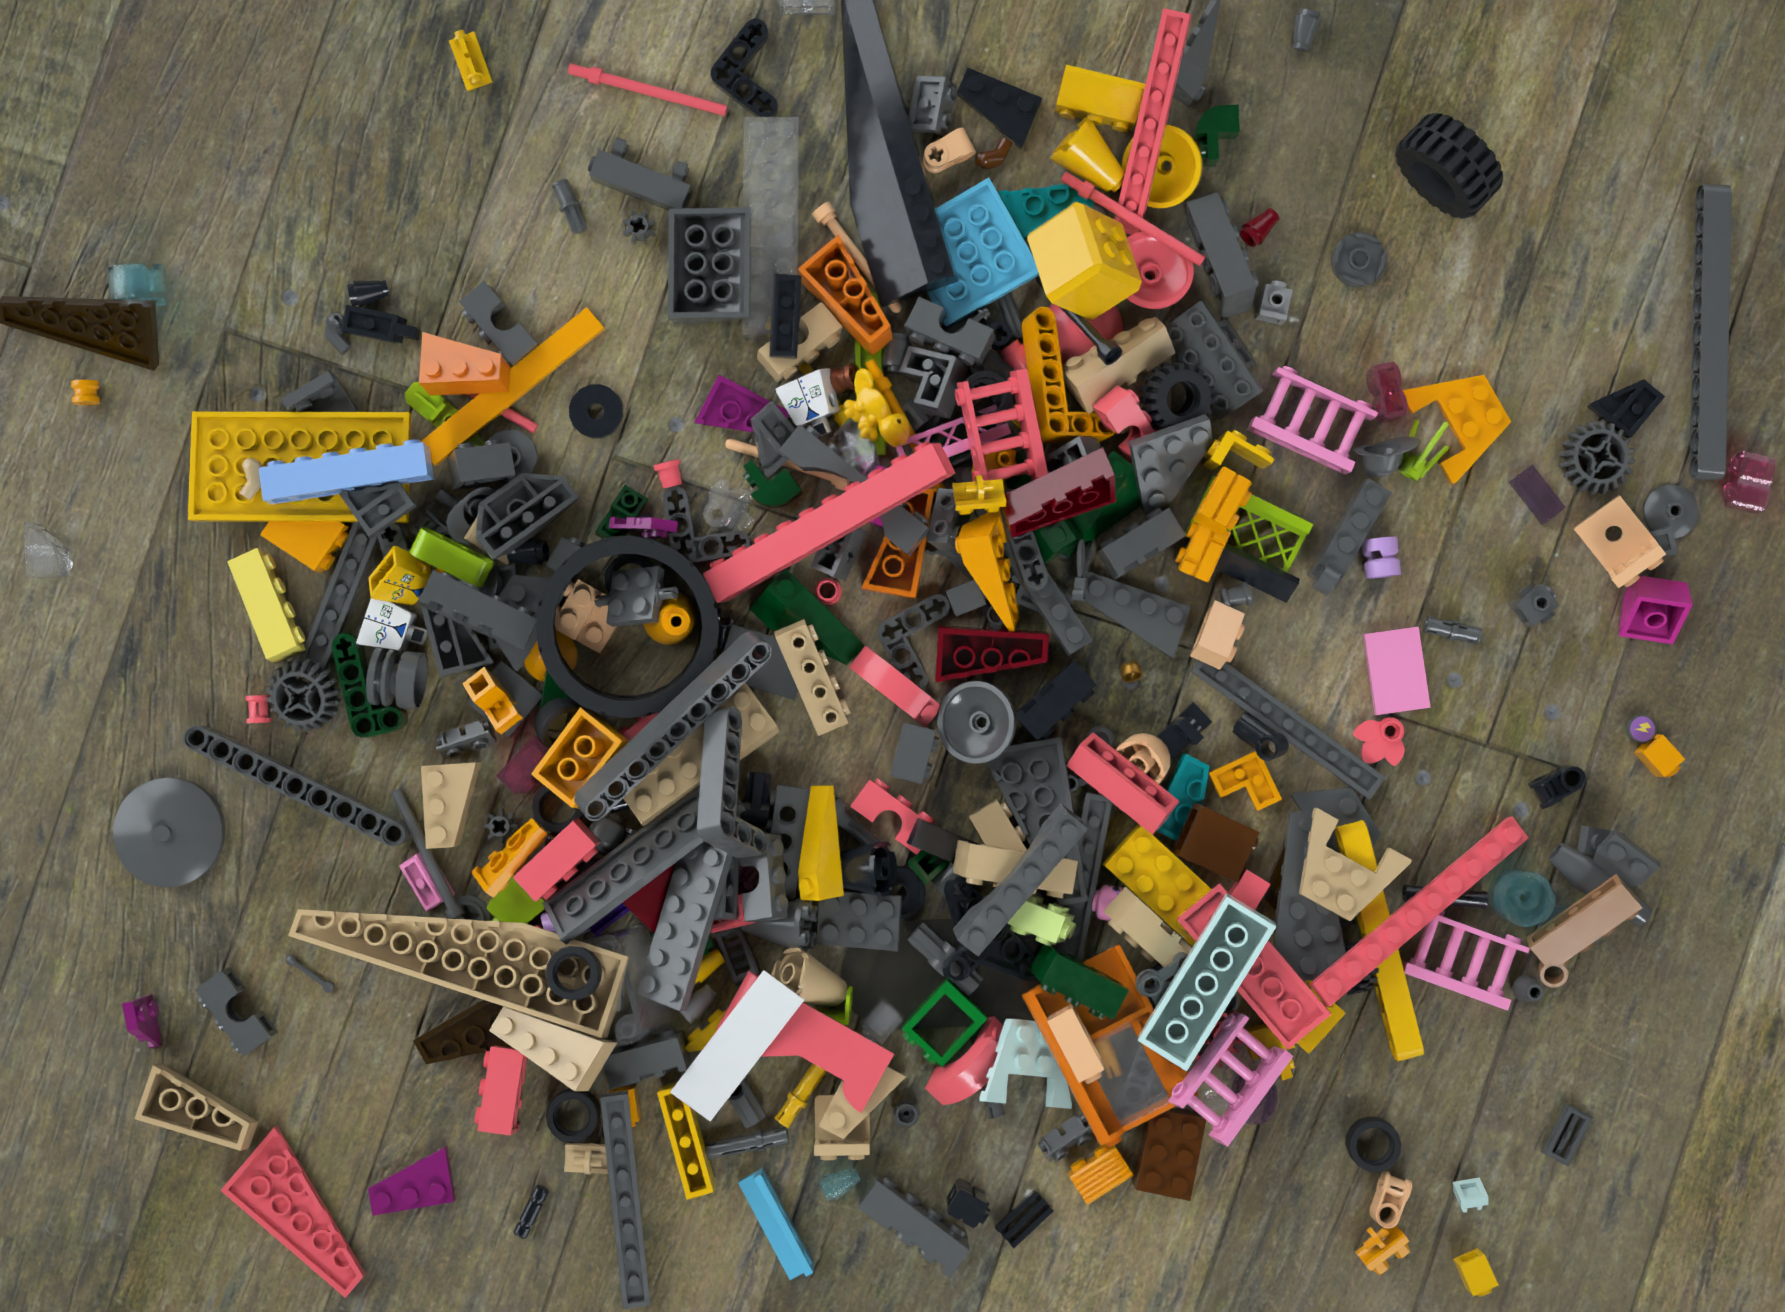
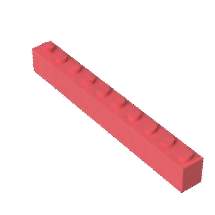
M930 441L921 443L914 448L915 453L907 457L904 454L891 461L892 466L885 470L879 468L867 475L868 480L861 484L859 481L851 483L844 488L845 493L837 497L834 494L821 501L822 506L814 510L811 507L798 514L800 518L796 521H785L776 527L777 531L775 533L760 535L754 539V545L748 548L747 546H742L731 552L733 557L726 561L722 558L709 565L711 569L704 572L703 576L716 602H726L956 474L941 443H930Z

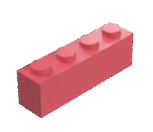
M1094 732L1078 746L1066 765L1152 835L1167 820L1179 803L1178 799Z

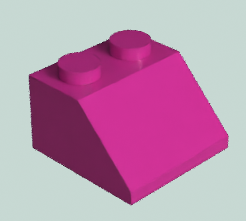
M1639 575L1640 578L1627 587L1624 593L1619 636L1674 644L1693 605L1688 583Z

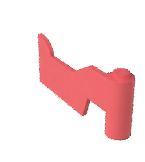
M748 971L718 1024L716 1031L760 975ZM802 1003L762 1054V1057L797 1055L844 1080L843 1093L852 1107L862 1113L894 1053L811 1006Z

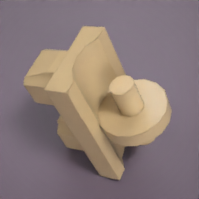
M566 1142L564 1172H580L589 1175L591 1173L608 1174L605 1144Z

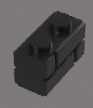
M962 1178L956 1179L946 1197L948 1214L958 1220L962 1218V1222L972 1228L977 1227L979 1222L984 1224L991 1210L988 1208L989 1202L986 1200L985 1191L976 1186L971 1187V1184Z

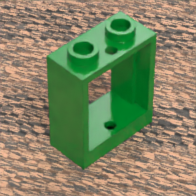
M946 978L902 1024V1030L904 1031L902 1036L912 1046L918 1044L924 1050L922 1055L932 1065L938 1063L943 1067L988 1018L977 1005ZM946 994L973 1022L941 1055L913 1027Z

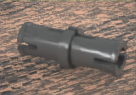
M1427 616L1424 622V633L1446 637L1448 641L1459 640L1478 645L1482 637V628L1460 624L1458 620L1452 619L1448 621Z

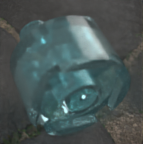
M144 263L113 265V268L107 267L110 299L155 301L156 306L166 305L168 297L165 265L152 264L153 268H147V266H144Z
M1522 869L1507 870L1493 884L1491 906L1503 920L1518 926L1531 927L1544 922L1550 917L1555 907V895L1550 883L1542 875ZM1521 894L1526 897L1524 902L1519 899Z

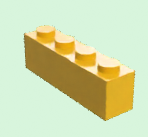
M675 1082L661 1086L657 1091L686 1199L688 1200L713 1193L716 1182L710 1160H708L706 1155L705 1143L696 1111L670 1093L677 1084Z

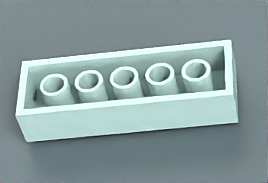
M1226 893L1139 1033L1138 1041L1187 1071L1274 932L1276 923Z

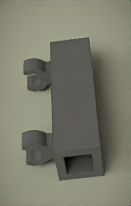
M618 137L614 142L611 154L599 150L597 156H593L589 162L588 171L593 182L668 211L669 209L687 208L693 193L691 185L684 182L689 172L688 164L677 161L672 177L623 159L629 145L626 140Z

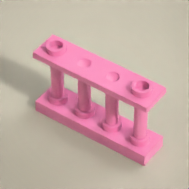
M1283 366V368L1278 367L1275 369L1272 376L1280 381L1264 416L1261 415L1260 418L1254 417L1247 430L1344 475L1350 473L1355 465V461L1349 459L1350 455L1348 453L1364 419L1371 421L1376 418L1378 412L1372 410L1373 406L1361 400L1357 402L1352 401L1298 376V372L1293 368ZM1292 385L1305 392L1289 427L1282 429L1275 425L1274 418L1289 386ZM1314 396L1329 402V405L1314 438L1306 440L1300 437L1299 429ZM1340 407L1353 413L1354 416L1339 449H1335L1333 452L1324 448L1325 444L1323 442Z
M1442 911L1425 926L1414 958H1411L1410 962L1401 960L1404 973L1508 1011L1512 1000L1503 997L1505 992L1502 991L1516 950L1529 953L1530 948L1521 945L1523 940L1507 934L1506 938L1503 939L1445 918V911ZM1440 921L1454 926L1440 968L1437 967L1434 972L1426 969L1427 963H1425V959ZM1464 931H1468L1480 937L1466 977L1463 976L1462 980L1459 981L1451 978L1453 973L1450 971ZM1490 940L1506 946L1492 986H1488V989L1484 990L1477 987L1479 982L1476 980Z
M1233 1012L1223 1020L1222 1028L1184 1080L1174 1087L1172 1096L1168 1100L1172 1105L1182 1109L1188 1104L1213 1125L1209 1136L1227 1147L1293 1057L1285 1049L1273 1046L1271 1049L1265 1047L1243 1028L1249 1018L1237 1012ZM1236 1036L1261 1057L1262 1062L1255 1071L1252 1072L1227 1050ZM1219 1059L1245 1080V1085L1239 1093L1235 1094L1210 1072ZM1203 1081L1229 1102V1107L1222 1116H1218L1194 1095Z

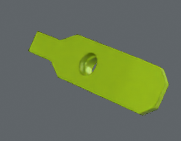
M413 382L405 392L406 403L436 428L443 424L447 418L458 412L442 396H430L419 382ZM479 433L466 442L474 443L475 447L485 445V441L480 438Z

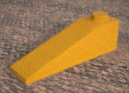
M999 509L998 512H988L963 525L959 536L955 539V547L957 553H961L963 564L1010 632L1015 631L1019 619L1015 586L1013 583L1008 582L1010 579L1011 561L1010 558L1004 557L1003 543L1007 542V537Z

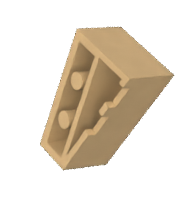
M1126 887L1103 911L1111 918L1108 924L1119 934L1125 931L1127 934L1124 939L1135 949L1140 945L1142 947L1140 953L1151 963L1157 960L1165 967L1173 962V958L1177 953L1184 952L1188 955L1192 949L1190 945ZM1186 958L1179 961V966L1183 964Z

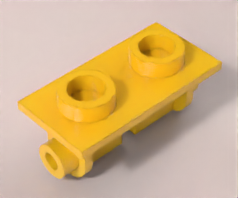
M464 30L456 31L454 33L455 38L449 40L467 92L493 83L475 32L465 34Z

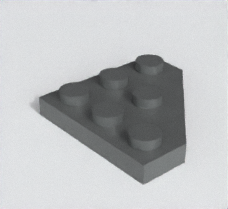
M1206 414L1128 441L1140 507L1144 513L1169 505L1212 445L1211 424Z

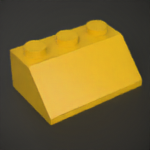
M1066 65L1054 112L1059 113V116L1065 119H1075V117L1084 119L1089 117L1095 126L1106 124L1119 132L1133 131L1146 84Z

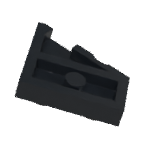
M1643 379L1591 402L1587 407L1607 424H1615L1616 431L1624 430L1623 437L1632 438L1665 396Z

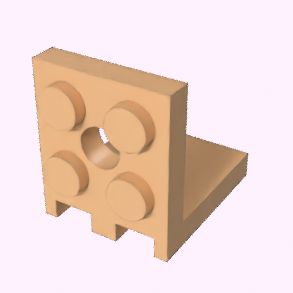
M1620 495L1574 527L1576 533L1608 571L1612 581L1618 588L1623 585L1629 587L1640 578L1639 573L1646 568L1653 570L1664 561L1662 557L1666 553ZM1618 526L1621 528L1622 535L1618 540L1611 541L1606 538L1605 533L1609 527Z

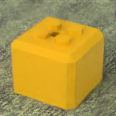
M1074 202L1027 236L1045 294L1054 305L1093 320L1137 292L1141 286L1142 280L1122 223L1084 204Z

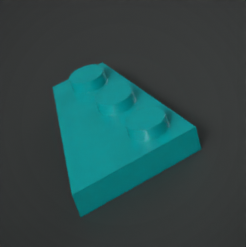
M1186 753L1182 754L1165 788L1166 791L1179 800V803L1157 832L1177 841L1193 803L1202 805V800L1205 799L1209 765Z

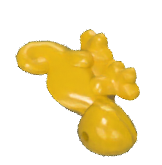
M864 368L859 369L854 379L857 399L856 401L846 400L844 402V415L858 422V429L861 431L860 438H868L872 442L878 439L877 426H879V432L888 444L893 447L905 444L910 434L909 420L904 414H892L884 395L872 387L873 376L871 372Z

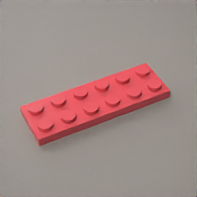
M1221 883L1217 884L1177 918L1195 941L1201 935L1225 894L1228 893ZM1268 940L1237 991L1288 1050L1329 1017L1331 1012Z

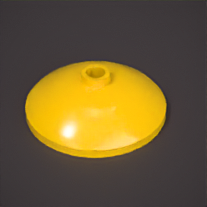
M1166 124L1147 206L1168 208L1182 203L1194 192L1200 181L1202 157L1199 147L1194 139L1179 127ZM1133 138L1127 145L1122 159V168L1125 172ZM1166 161H1169L1171 164L1169 171L1164 169Z

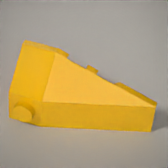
M815 785L810 788L798 869L801 900L821 901L844 896L834 785Z

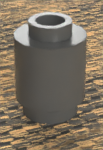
M892 333L893 339L884 346L882 367L887 369L889 374L903 375L900 372V368L908 346H912V343L909 342L908 335Z

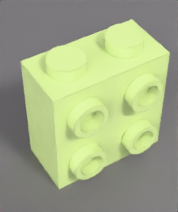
M1032 894L1007 923L1011 925V931L1021 935H1030L1032 933L1036 935V941L1048 946L1065 942L1066 938L1070 939L1076 927V923H1073L1075 916L1068 913L1069 908L1057 903L1044 904V898Z

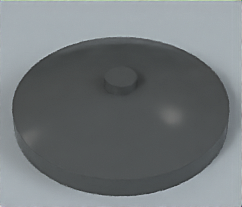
M160 778L140 785L124 799L114 820L113 841L120 861L134 877L153 886L176 887L199 879L214 866L224 846L225 822L218 803L203 787L186 779Z

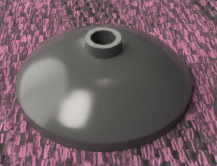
M971 681L958 685L944 698L938 712L937 726L943 745L954 757L967 763L980 764L998 758L1007 750L1015 734L1016 717L1014 716L1013 705L1007 695L993 684ZM983 717L987 721L985 727H982L980 723Z

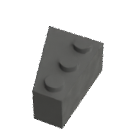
M1160 507L1146 515L1148 521L1139 526L1135 522L1123 530L1124 536L1117 540L1112 536L1100 544L1102 549L1097 554L1113 580L1121 577L1186 536L1170 508L1164 511Z

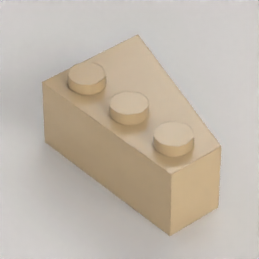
M482 762L421 766L426 849L455 847L461 844L469 814L472 795H474L475 784Z
M887 1066L862 1113L852 1107L843 1093L844 1080H842L819 1127L844 1139L906 1076Z

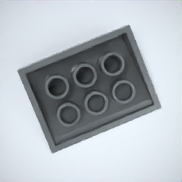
M751 208L669 209L668 319L674 324H703L750 318Z

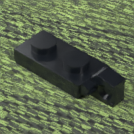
M346 305L341 332L345 334L395 344L396 342L403 343V338L418 341L421 330L417 329V327L406 325L407 319L401 318L399 315Z

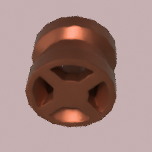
M849 363L845 365V368L836 367L831 370L830 381L837 394H845L849 389L855 391L854 379L856 372L859 370L855 363Z

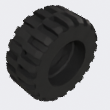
M1442 113L1424 116L1396 147L1395 157L1397 158V165L1401 168L1402 175L1408 179L1411 187H1414L1422 198L1424 197L1428 200L1429 204L1433 207L1436 206L1445 214H1450L1451 217L1465 219L1474 216L1502 186L1503 171H1501V164L1496 160L1494 152L1487 147V143L1476 135L1475 131L1464 126L1463 122L1454 120L1452 116L1442 115Z

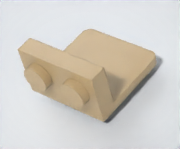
M835 1094L817 1095L815 1097L814 1156H820L821 1160H836L837 1156L848 1155L850 1160H861L865 1158L864 1155H870V1113L844 1139H841L819 1127Z

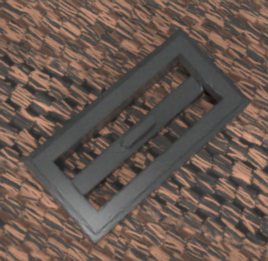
M1565 1103L1541 1152L1569 1166L1593 1117ZM1573 1113L1572 1116H1571V1118H1570V1120H1569V1122H1568V1124H1567V1126L1565 1127V1129H1564V1131H1563V1133H1562V1135H1561V1137H1560V1139H1559V1141H1558V1143H1557V1145H1556L1554 1151L1552 1152V1150H1553V1148H1554V1146H1555V1144H1556V1142H1557V1140H1558V1138H1559V1136H1560V1134H1561V1132H1562V1130H1563V1128H1564V1126H1565V1124H1566V1122H1567V1120H1568L1570 1114ZM1581 1117L1582 1120L1564 1156L1561 1157L1560 1154L1569 1140L1577 1120Z

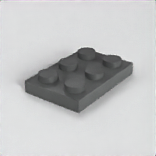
M843 890L844 896L819 901L817 944L889 951L899 950L902 895L890 894L887 897H879L859 891Z

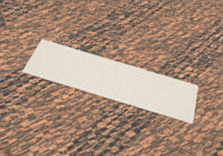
M763 970L670 1093L711 1121L800 1007L804 999Z

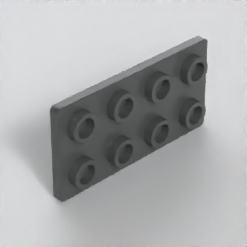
M1204 301L1198 302L1165 326L1175 350V356L1179 362L1191 364L1195 368L1202 369L1204 371L1203 375L1209 376L1211 379L1208 385L1214 386L1215 392L1211 393V398H1215V404H1210V409L1213 410L1212 412L1218 420L1223 419L1263 391L1250 371V368L1257 363L1229 321L1225 319L1218 322Z

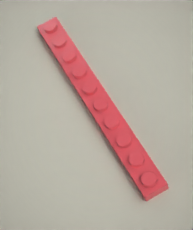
M1513 816L1505 818L1309 985L1326 1007L1333 1005L1529 837Z

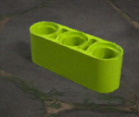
M421 527L409 551L416 558L479 588L483 587L494 565V562L488 557L426 527Z

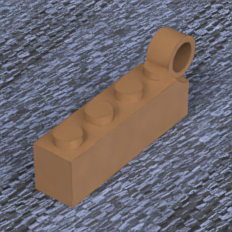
M1618 874L1609 878L1598 888L1592 890L1526 937L1529 948L1540 960L1537 970L1544 985L1551 988L1562 986L1568 979V971L1565 965L1568 964L1570 958L1579 952L1587 951L1593 945V942L1602 936L1610 935L1616 929V926L1625 920L1633 919L1637 916L1639 910L1642 909L1636 895ZM1551 966L1561 968L1560 974L1555 977H1548L1544 975V972Z

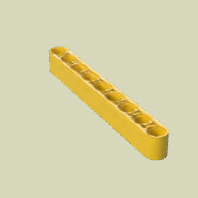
M1360 820L1335 827L1340 854L1375 872L1377 863L1365 822ZM1383 890L1356 915L1362 939L1390 916ZM1397 949L1376 967L1379 969V973L1374 975L1378 979L1373 984L1375 985L1390 1050L1394 1060L1399 1062L1424 1055V1048L1402 961Z

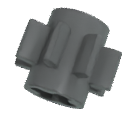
M631 211L632 217L629 220L623 219L624 224L628 226V229L624 230L623 234L625 237L632 235L631 242L633 245L637 241H643L647 245L646 239L650 236H656L655 232L650 228L655 226L656 222L654 219L647 221L648 214L646 211L642 215H636L634 211ZM642 223L645 229H639V231L636 233L634 227H639Z
M504 808L499 809V816L489 813L488 816L491 821L483 825L484 828H489L491 832L488 838L497 836L499 837V843L505 841V835L511 837L514 834L512 832L513 829L520 826V824L514 823L512 819L515 813L505 815ZM505 820L506 824L504 827L506 830L498 831L499 823L497 821Z

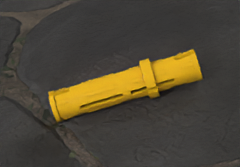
M812 1063L793 1092L790 1091L788 1093V1099L774 1117L775 1120L789 1128L802 1108L805 1109L808 1104L806 1101L827 1071Z

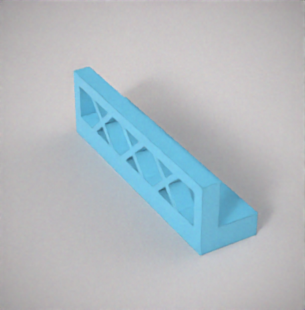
M761 1168L739 1180L738 1184L789 1280L803 1273L806 1277L812 1274L815 1264L764 1169Z

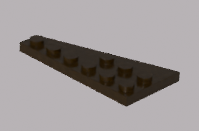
M482 1000L414 1039L413 1042L426 1064L490 1051L491 1046L495 1045L511 1047L489 1031L500 1011L505 1006Z

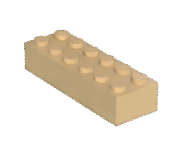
M746 683L716 709L736 707L741 713L740 760L779 733L776 723ZM705 721L623 798L643 826L647 825L700 785Z

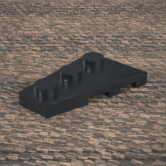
M968 67L957 91L958 97L979 115L984 116L1000 133L1005 134L1022 150L1042 102V97Z

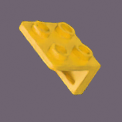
M1233 430L1232 433L1227 431L1217 440L1213 441L1203 456L1206 458L1203 466L1212 471L1221 465L1229 450L1261 469L1270 466L1275 459L1270 456L1271 451L1258 444L1256 447L1246 442L1247 437Z

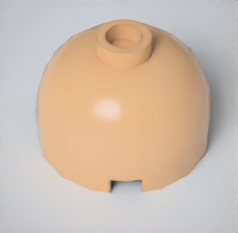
M1147 733L1134 734L1122 742L1116 749L1117 752L1158 784L1162 782L1169 771V750L1164 742L1154 735Z

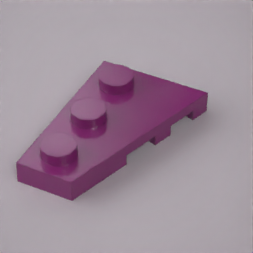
M718 375L694 423L753 433L750 419L770 401ZM775 404L787 420H789L790 415L788 411Z

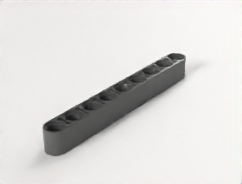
M752 631L745 632L576 792L574 803L586 818L591 821L600 820L768 661L772 653L770 645Z
M191 726L184 732L183 741L189 749L386 845L397 846L404 844L411 836L405 821L209 726ZM198 731L204 734V742L201 745L195 739ZM222 743H226L229 747V753L226 757L220 753ZM248 754L252 756L254 761L250 769L244 764V759ZM272 766L278 770V777L275 781L271 780L268 774ZM296 778L300 779L303 783V788L299 793L293 789V782ZM320 790L327 794L328 799L324 805L320 804L317 800ZM345 802H348L352 807V813L349 817L342 813L341 808ZM369 814L374 815L377 820V824L373 829L366 824V818ZM393 826H397L401 830V838L398 841L391 837L390 831Z

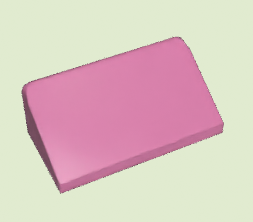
M420 852L399 865L426 912L444 902ZM444 875V878H445V880H446V882H447V884H448V886H449V888H450V890H451V892H452V894H453V896H454V895H455V892L453 891L452 887L450 886L448 880L446 879V877H445V875Z

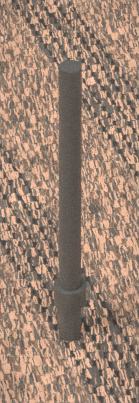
M402 789L393 791L391 794L447 908L445 912L448 918L464 919L463 915L465 912L461 904H457L431 849H426L425 836Z

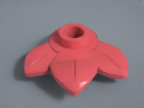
M1388 717L1380 722L1367 720L1355 728L1353 736L1364 742L1361 749L1362 761L1365 763H1375L1385 757L1393 766H1396L1401 761L1405 752L1401 741L1404 736V726L1398 719ZM1388 726H1392L1394 729L1392 736H1388L1385 733V729Z

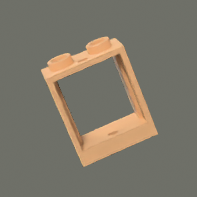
M1070 1004L1049 1015L1047 1022L1078 1082L1080 1083L1085 1080L1089 1084L1102 1077L1101 1073L1104 1070V1062L1075 1006Z

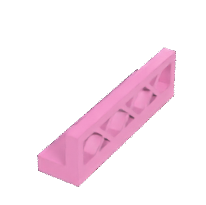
M995 404L977 412L988 414L990 412L993 413L998 408ZM964 417L909 437L905 444L895 447L898 456L905 454L902 446L909 443L920 445L921 442L917 440L926 437L925 442L929 441L931 435L935 433L947 437L943 449L948 458L970 450L968 438L961 440L952 436L957 425L961 423L965 425ZM996 423L997 427L990 430L978 427V431L982 432L979 433L981 444L1011 434L1008 423ZM951 428L949 434L944 432L943 430ZM950 440H953V441L956 442V443H953V444H951V445H948L949 442H950Z

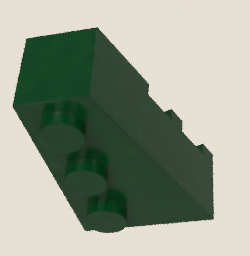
M1043 944L1029 969L1040 981V987L1052 995H1055L1056 992L1065 995L1064 1000L1076 1007H1079L1080 1004L1089 1007L1088 1012L1100 1019L1106 1016L1114 1020L1129 990L1114 978L1092 966L1089 967L1075 960L1076 957L1069 953L1065 955L1054 949L1052 944L1051 946Z

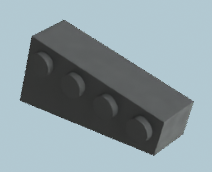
M1218 192L1188 201L1185 215L1196 247L1203 248L1200 251V254L1205 256L1202 265L1204 271L1211 272L1210 289L1213 298L1217 296L1220 298L1221 306L1218 309L1220 318L1224 319L1251 310L1256 287L1259 285L1256 273L1249 270L1247 265L1249 258L1244 247L1241 248L1238 243L1239 232L1236 225L1230 223L1228 218L1230 212L1227 202L1225 200L1221 201Z
M435 570L432 571L419 599L421 607L524 652L536 626L537 619L533 617L534 612L520 606L517 610L508 605L509 601L499 596L493 595L492 598L483 594L482 589L472 584L466 586L458 582V579L444 572L441 574Z

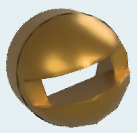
M1130 659L1131 663L1126 664L1124 661L1120 666L1123 682L1132 683L1143 677L1140 664L1133 659Z

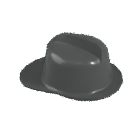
M1396 437L1376 444L1359 446L1355 449V452L1362 455L1366 476H1387L1399 468L1404 452L1419 446L1420 440L1416 437Z
M479 487L467 493L452 508L446 521L447 531L451 538L458 543L472 544L465 540L464 537L477 517L479 503L496 492V489Z

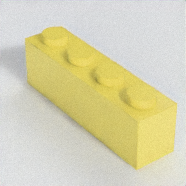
M255 548L227 561L266 659L277 664L306 651L303 644L305 641L304 633L299 626L295 625L293 617L296 616L290 602L285 600L283 593L286 592V589L279 577L276 578L273 570L276 568V564L272 556Z

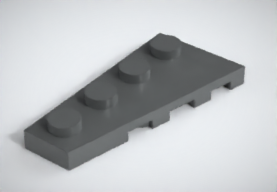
M1091 572L1087 573V596L1084 602L1110 617L1170 658H1174L1191 609L1190 606Z

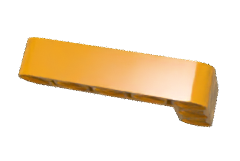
M1042 306L1037 308L1023 319L1022 334L1027 372L1041 441L1047 444H1067L1078 436L1097 438L1099 443L1115 434V432L1104 426L1096 412L1089 414L1087 412H1068L1056 317L1048 307Z

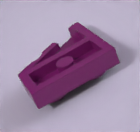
M610 517L609 528L642 533V537L658 539L667 538V534L676 533L678 521L658 518L627 517V519Z
M152 994L122 1003L127 1031L135 1035L141 1042L148 1041L150 1049L162 1046L157 1022L159 1009L157 1002L153 1000Z

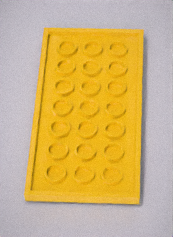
M192 411L188 520L208 522H358L340 494L271 505L263 501L260 488L250 501L239 493L247 483L242 464L245 459L253 458L258 460L262 467H267L268 462L284 461L286 464L295 462V458L308 456L312 457V459L322 458V454L337 452L339 455L349 454V450L355 448H365L366 451L376 450V446L381 444H393V447L404 445V441L411 440L412 414L409 412ZM410 483L402 484L407 493L410 494ZM409 512L395 522H409Z

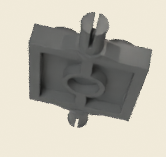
M659 566L613 571L610 593L608 595H597L595 597L597 600L594 602L597 607L608 606L606 623L612 627L658 622L663 600L676 599L678 597L676 595L678 594V589L676 587L664 588V569Z

